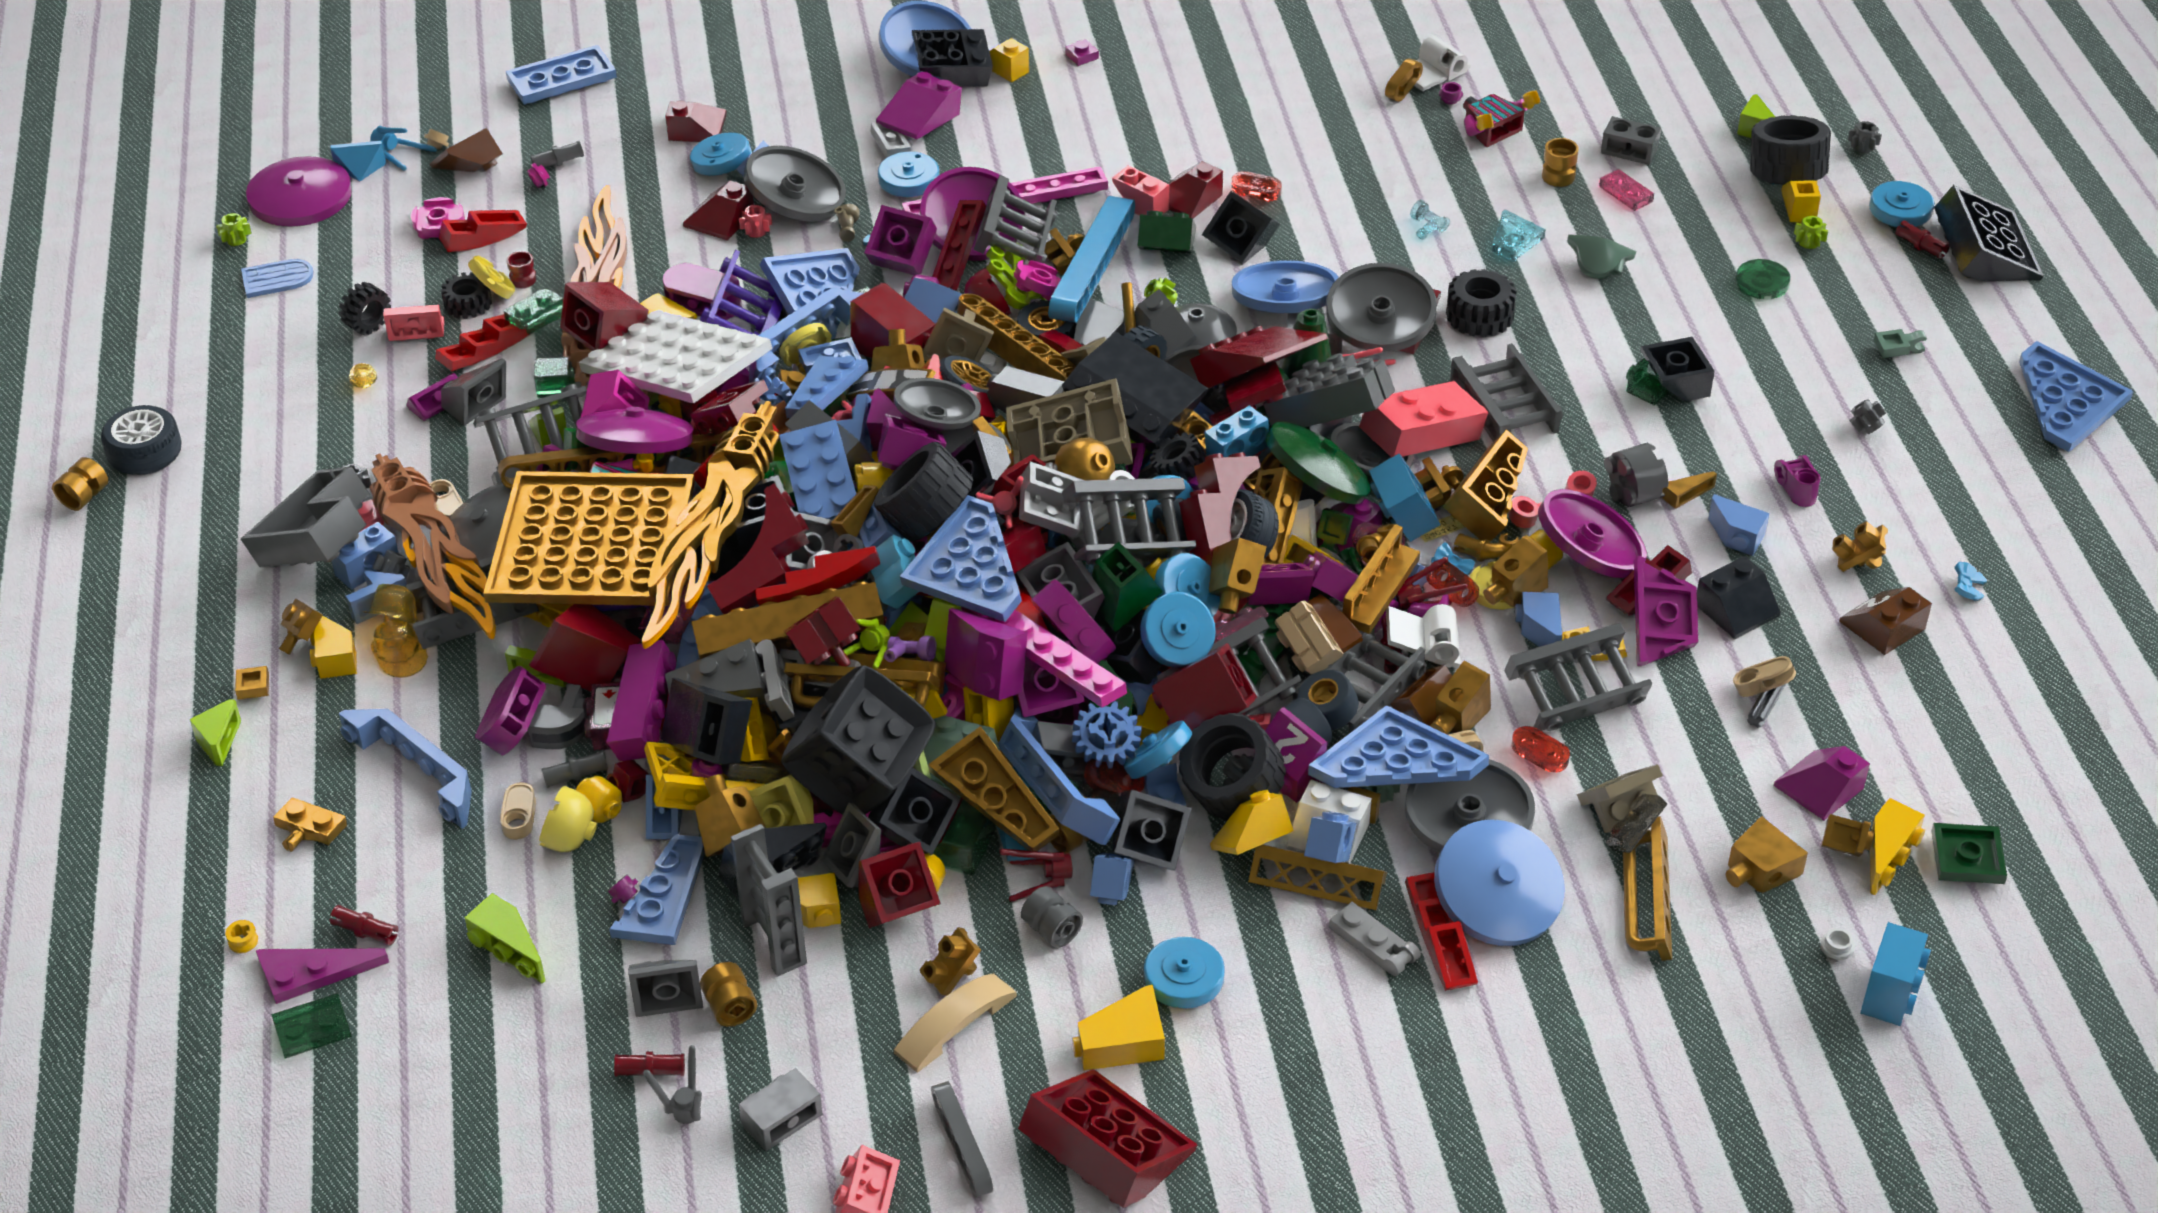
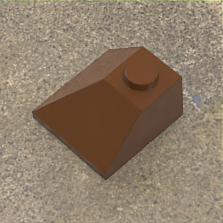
M486 127L447 148L429 165L432 169L476 172L483 168L484 171H487L498 164L496 160L503 153Z

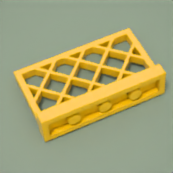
M646 742L644 751L657 789L653 798L656 807L695 810L697 804L710 797L704 782L707 778L692 776L691 765L693 761L688 758L697 759L696 757L670 744ZM657 754L665 755L666 757L670 758L671 760L666 761V760H664L663 758H661L660 756H658ZM761 761L728 764L730 765L729 768L720 764L723 767V777L728 789L744 786L750 791L775 781L772 772ZM679 764L689 772L685 773L675 767V765ZM747 764L758 765L760 770L756 771ZM738 770L749 778L744 779L736 774L735 771Z

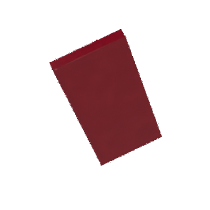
M1276 361L1224 382L1228 402L1233 413H1237L1249 405L1256 409L1255 405L1266 401L1267 404L1276 402L1283 398L1282 393L1287 391Z

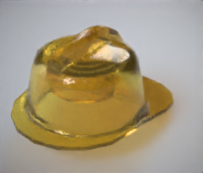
M378 585L370 610L363 611V613L382 614L411 624L422 621V619L417 618L414 595L410 590L401 585Z
M387 615L383 617V623L376 627L371 643L372 652L380 668L386 674L399 678L413 676L420 672L427 663L428 655L426 649L423 650L412 625L403 619H390Z

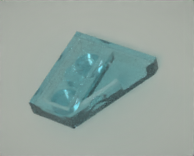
M1505 209L1502 211L1493 241L1492 252L1514 262L1545 238L1546 229Z

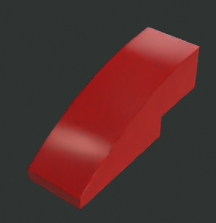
M518 210L469 211L467 220H442L439 239L447 252L465 251L481 248L511 237L524 230L527 223Z

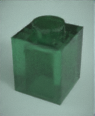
M568 357L535 359L534 381L537 398H545L561 393V388L576 384L575 368H570Z

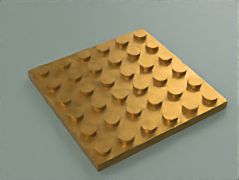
M517 471L483 593L485 602L655 606L656 597L651 599L648 589L650 570L661 545L674 531L678 517L692 500L695 486L694 474ZM676 573L667 583L665 606H670Z

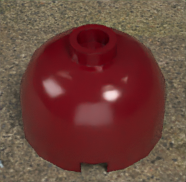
M986 268L971 276L965 284L964 294L978 295L1008 317L1012 315L1007 302L997 285L992 281V277Z

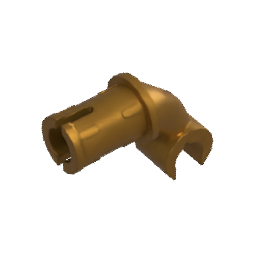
M1394 524L1384 525L1377 529V533L1365 535L1358 540L1356 545L1357 551L1363 557L1362 560L1366 564L1370 561Z
M1460 533L1455 539L1454 545L1456 546L1454 551L1471 555L1477 561L1482 562L1485 559L1503 556L1519 541V538L1517 537L1514 541H1507L1508 533L1500 535L1499 543H1490L1487 539L1479 540Z

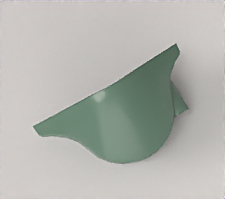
M1568 234L1567 243L1576 254L1580 270L1585 275L1595 279H1603L1612 274L1621 275L1624 263L1633 260L1637 252L1617 242L1601 237Z

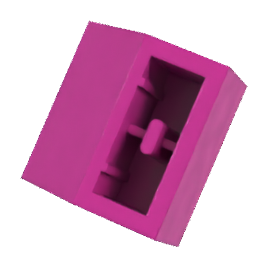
M619 369L590 374L581 417L596 412L627 409L628 407H641L648 410L650 398Z

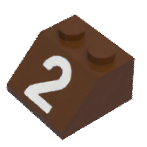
M1910 587L1882 591L1841 616L1839 622L1883 655H1886L1926 629L1932 603Z

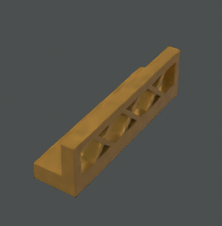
M1285 467L1259 470L1254 489L1255 494L1272 503L1276 508L1279 519L1276 542L1262 564H1283L1304 483ZM1273 478L1272 485L1265 491L1268 479Z
M1395 524L1344 597L1342 613L1357 630L1370 634L1420 560V551L1401 545L1403 527Z
M1262 844L1255 848L1248 882L1346 904L1353 902L1359 907L1377 910L1382 884L1385 885L1387 872L1345 862L1333 863L1306 857L1304 853ZM1261 858L1273 860L1281 873L1270 880L1257 877ZM1280 862L1291 864V866L1284 869ZM1298 866L1305 867L1312 877V880L1302 887L1294 885L1287 874ZM1312 869L1323 871V873L1316 877ZM1330 873L1337 874L1344 884V887L1334 894L1326 892L1319 882L1320 879ZM1284 876L1287 883L1278 882L1276 880ZM1344 876L1355 878V880L1348 884ZM1361 880L1375 883L1371 902L1359 900L1351 887ZM1315 883L1319 890L1310 889L1308 887ZM1347 890L1352 898L1341 896L1340 894Z

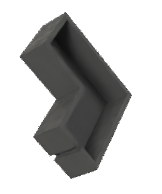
M1339 353L1328 357L1325 362L1319 363L1318 360H1312L1302 365L1303 369L1294 372L1291 379L1284 381L1287 391L1282 393L1283 398L1273 403L1267 404L1266 401L1263 403L1271 427L1276 422H1288L1305 428L1376 410L1384 400L1395 392L1385 360L1373 361V358H1369L1357 363L1354 354L1343 357V354Z
M352 466L336 468L334 470H317L240 540L259 567H278L287 564L294 566L298 563L312 564L318 561L330 562L339 556V550L344 545L354 542L359 537V532L367 525L357 510L362 507V501L370 494Z

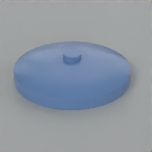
M908 1L893 7L885 14L880 25L878 40L880 48L888 61L903 73L913 77L923 71L919 70L911 33L912 30L972 28L964 18L946 6L929 1Z
M1303 261L1264 262L1246 267L1235 274L1232 279V295L1240 304L1255 310L1272 313H1298L1306 309H1319L1326 306L1328 292L1332 284L1339 277L1329 268Z
M1481 820L1468 824L1449 838L1440 851L1435 865V888L1443 909L1453 922H1461L1464 932L1482 942L1498 946H1517L1533 941L1547 931L1562 909L1565 884L1561 867L1555 855L1538 836L1517 824L1502 820Z

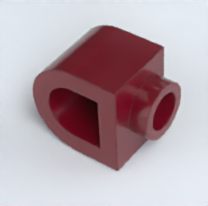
M625 760L615 763L613 773L608 774L607 780L621 791L622 802L625 803L639 799L646 794V775L650 774L635 760Z

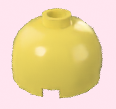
M563 786L554 799L560 803L556 804L553 810L549 809L539 837V841H541L540 846L561 853L571 852L579 848L585 839L591 841L598 823L593 822L594 810L588 798L572 788Z

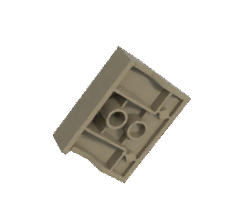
M1116 378L1006 408L1007 431L1013 449L1014 465L1032 454L1046 464L1053 463L1054 465L1056 454L1061 446L1074 439L1088 437L1102 442L1109 448L1114 457L1115 468L1133 464L1131 443Z

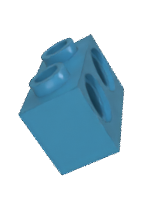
M1250 405L1204 432L1206 455L1221 453L1223 457H1227L1241 452L1245 453V456L1257 454L1268 447L1266 442V435L1269 432L1268 419Z

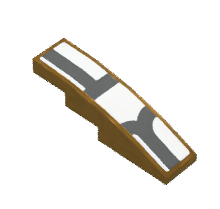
M886 368L865 372L850 386L846 398L849 402H852L857 394L867 393L869 396H873L874 390L879 388L894 403L895 389L899 384L915 378H934L936 372L932 369Z

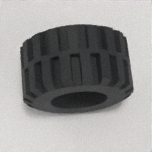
M1473 269L1470 272L1464 271L1460 273V276H1455L1448 287L1446 308L1448 322H1451V326L1454 329H1459V332L1463 334L1468 333L1474 337L1475 335L1487 337V335L1495 336L1498 335V332L1503 333L1507 330V327L1512 325L1514 319L1517 292L1514 283L1508 280V277L1505 275H1499V272L1487 271V269Z

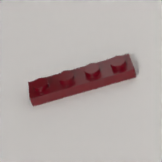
M959 200L932 277L939 280L940 285L957 291L987 207L983 200Z

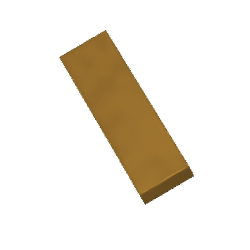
M1712 471L1668 481V487L1663 488L1662 493L1665 496L1662 499L1676 509L1713 489L1717 474Z
M864 485L830 523L839 537L843 534L858 536L875 500V496L879 491L877 486Z

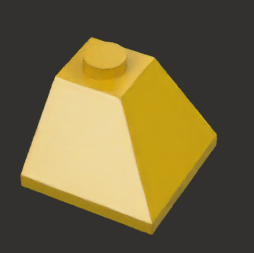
M1268 790L1258 791L1250 795L1251 800L1239 805L1211 841V850L1239 855L1293 832L1294 830L1282 795L1269 793Z

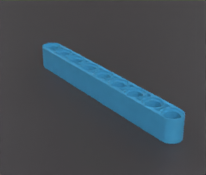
M1115 196L1107 197L1050 299L1048 310L1050 319L1078 322L1133 220L1135 212L1134 199Z

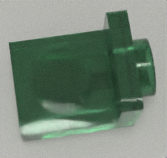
M1643 358L1636 365L1633 364L1626 374V379L1628 380L1626 392L1655 406L1670 391L1661 385L1655 375L1647 372L1648 362Z

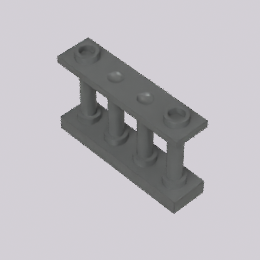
M999 175L989 194L974 250L984 254L988 245H996L1028 261L1033 260L1044 263L1047 258L1044 249L1049 229L1052 227L1058 214L1054 211L1056 200L1052 199L1047 209L1044 210L1010 194V190L1007 189L1009 178ZM1009 204L1017 209H1020L1032 216L1041 219V221L1039 223L1012 209L1007 208L1006 205ZM1002 217L1036 232L1037 237L1002 221ZM998 231L1034 247L1033 251L998 235Z
M1513 343L1507 344L1505 360L1477 367L1468 365L1463 356L1452 358L1450 380L1451 382L1455 381L1488 411L1483 428L1493 442L1505 430L1511 433L1512 429L1543 421L1546 422L1553 433L1559 432L1560 420L1563 418L1560 405L1555 403L1526 363L1524 355L1518 352ZM1507 370L1513 376L1512 378L1484 384L1478 379V377ZM1521 387L1525 393L1524 395L1496 401L1490 396V394ZM1533 404L1537 412L1513 418L1505 417L1502 411Z
M576 384L561 388V393L497 412L495 408L481 411L478 413L479 417L475 418L473 422L474 427L477 428L485 425L499 465L500 461L508 456L496 422L513 417L524 453L533 454L536 453L524 414L540 409L551 444L564 450V444L551 406L567 401L576 426V422L581 418L582 413L578 398L585 395L587 392L586 387L577 388ZM498 466L496 467L497 471L491 476L494 485L502 483L498 473ZM509 468L505 476L514 478L516 472L520 471V469Z
M1184 478L1073 481L1062 491L1064 503H1076V506H1079L1086 545L1073 555L1074 561L1086 560L1087 564H1094L1101 555L1118 541L1134 558H1171L1181 553H1189L1196 547V541L1180 540L1173 503L1176 499L1175 497L1185 490ZM1148 500H1158V503L1162 505L1168 542H1153L1146 505ZM1121 501H1130L1131 504H1134L1141 543H1126L1119 507ZM1093 502H1103L1104 505H1107L1114 544H1098L1091 505Z
M493 556L479 560L480 569L487 578ZM446 575L449 589L461 598H466L459 591L454 581ZM428 577V579L434 584L432 578ZM419 580L406 584L407 593L417 614L423 612L424 620L413 623L414 631L423 650L482 630L471 616L454 607L453 614L446 612L436 616L435 608L439 606L429 596L422 581ZM465 581V583L470 588H472L477 593H480L484 597V594L480 590H478L469 582ZM488 602L495 619V625L539 611L537 603ZM473 603L472 605L485 618L484 610L478 604Z
M1264 617L1214 643L1210 650L1211 652L1228 643L1257 696L1256 700L1247 709L1236 715H1247L1277 697L1281 701L1287 699L1297 692L1295 687L1301 681L1299 675L1288 681L1286 680L1264 643V634L1269 629V625ZM1246 644L1249 648L1253 647L1276 685V688L1262 696L1237 657L1239 654L1237 649ZM1171 667L1157 675L1153 683L1155 684L1157 681L1181 668Z
M1621 623L1510 656L1504 670L1508 680L1511 681L1517 678L1525 680L1541 711L1533 726L1535 733L1542 730L1554 731L1565 723L1626 704L1634 706L1646 699L1652 686L1651 680L1647 679L1635 683L1618 651L1619 645L1626 633ZM1599 653L1607 654L1623 685L1622 688L1608 692L1591 659L1592 655ZM1573 661L1580 663L1596 696L1581 700L1563 665ZM1547 669L1552 671L1569 704L1553 709L1536 673Z
M1374 626L1370 634L1359 631L1363 641L1346 651L1336 662L1328 665L1325 670H1336L1343 674L1354 670L1382 685L1373 695L1352 684L1358 701L1365 705L1347 723L1349 724L1348 734L1386 705L1390 707V703L1415 679L1418 680L1423 676L1427 666L1424 648L1419 647L1408 658L1376 641ZM1371 651L1400 668L1390 676L1359 658L1365 652ZM1305 679L1295 688L1297 692L1293 694V700L1297 699L1299 688Z
M762 824L731 836L742 924L746 928L758 922L768 936L771 968L777 977L807 964L797 875L792 868L781 873L775 871L768 860L765 830Z

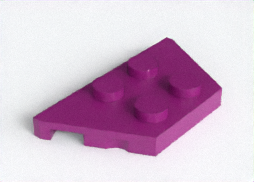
M1637 556L1634 560L1637 666H1644L1695 647L1699 642L1697 587L1685 580L1676 578L1673 573L1664 568L1661 571L1645 563L1646 558L1642 556Z

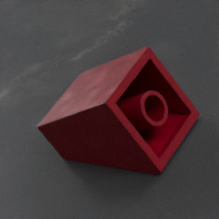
M611 282L565 283L560 328L594 351L609 345L608 341L611 338L623 336L629 332L628 328L631 325L646 321L649 310Z
M880 283L850 301V337H852L859 354L870 358L873 357L875 347L889 346L888 330L905 329L906 344L919 345L923 350L935 326L931 319L886 283Z
M573 604L553 621L529 666L570 684L581 685V688L594 693L597 687L620 685L629 645L639 644L641 639L593 605Z
M1228 643L1211 651L1194 663L1157 681L1152 686L1154 690L1152 697L1159 709L1164 708L1169 718L1167 720L1168 726L1177 721H1184L1191 731L1200 726L1203 721L1209 720L1216 715L1237 714L1247 709L1257 698Z

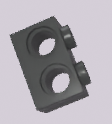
M1612 116L1603 132L1601 154L1650 165L1659 147L1661 127Z

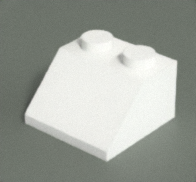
M1310 780L1299 802L1293 823L1294 831L1290 834L1287 850L1305 853L1311 818L1322 816L1323 812H1338L1349 815L1348 821L1357 823L1350 859L1345 862L1351 863L1369 826L1372 798Z

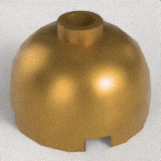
M1090 437L1074 439L1060 447L1055 457L1057 471L1085 481L1108 480L1115 471L1114 457L1109 448L1102 442Z

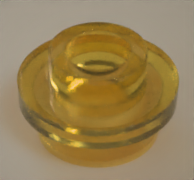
M359 363L350 370L349 381L355 387L367 388L377 380L376 370L370 364Z

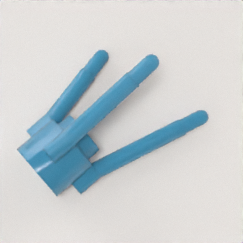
M379 125L373 130L370 142L382 141L385 158L404 171L407 167L387 152L394 149L397 143L426 151H437L436 147L397 138L394 133H406V128H391Z

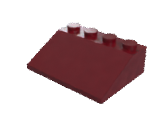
M1258 326L1247 332L1245 331L1231 338L1228 337L1198 349L1200 355L1189 360L1199 383L1209 389L1273 361L1277 362L1324 341L1328 337L1326 333L1276 326L1263 330L1262 326Z
M1094 1069L1031 1094L1018 1127L1034 1144L1043 1147L1055 1156L1059 1163L1067 1165L1080 1175L1086 1183L1096 1187L1108 1196L1111 1202L1120 1205L1122 1208L1145 1198L1193 1154L1198 1146L1190 1138Z

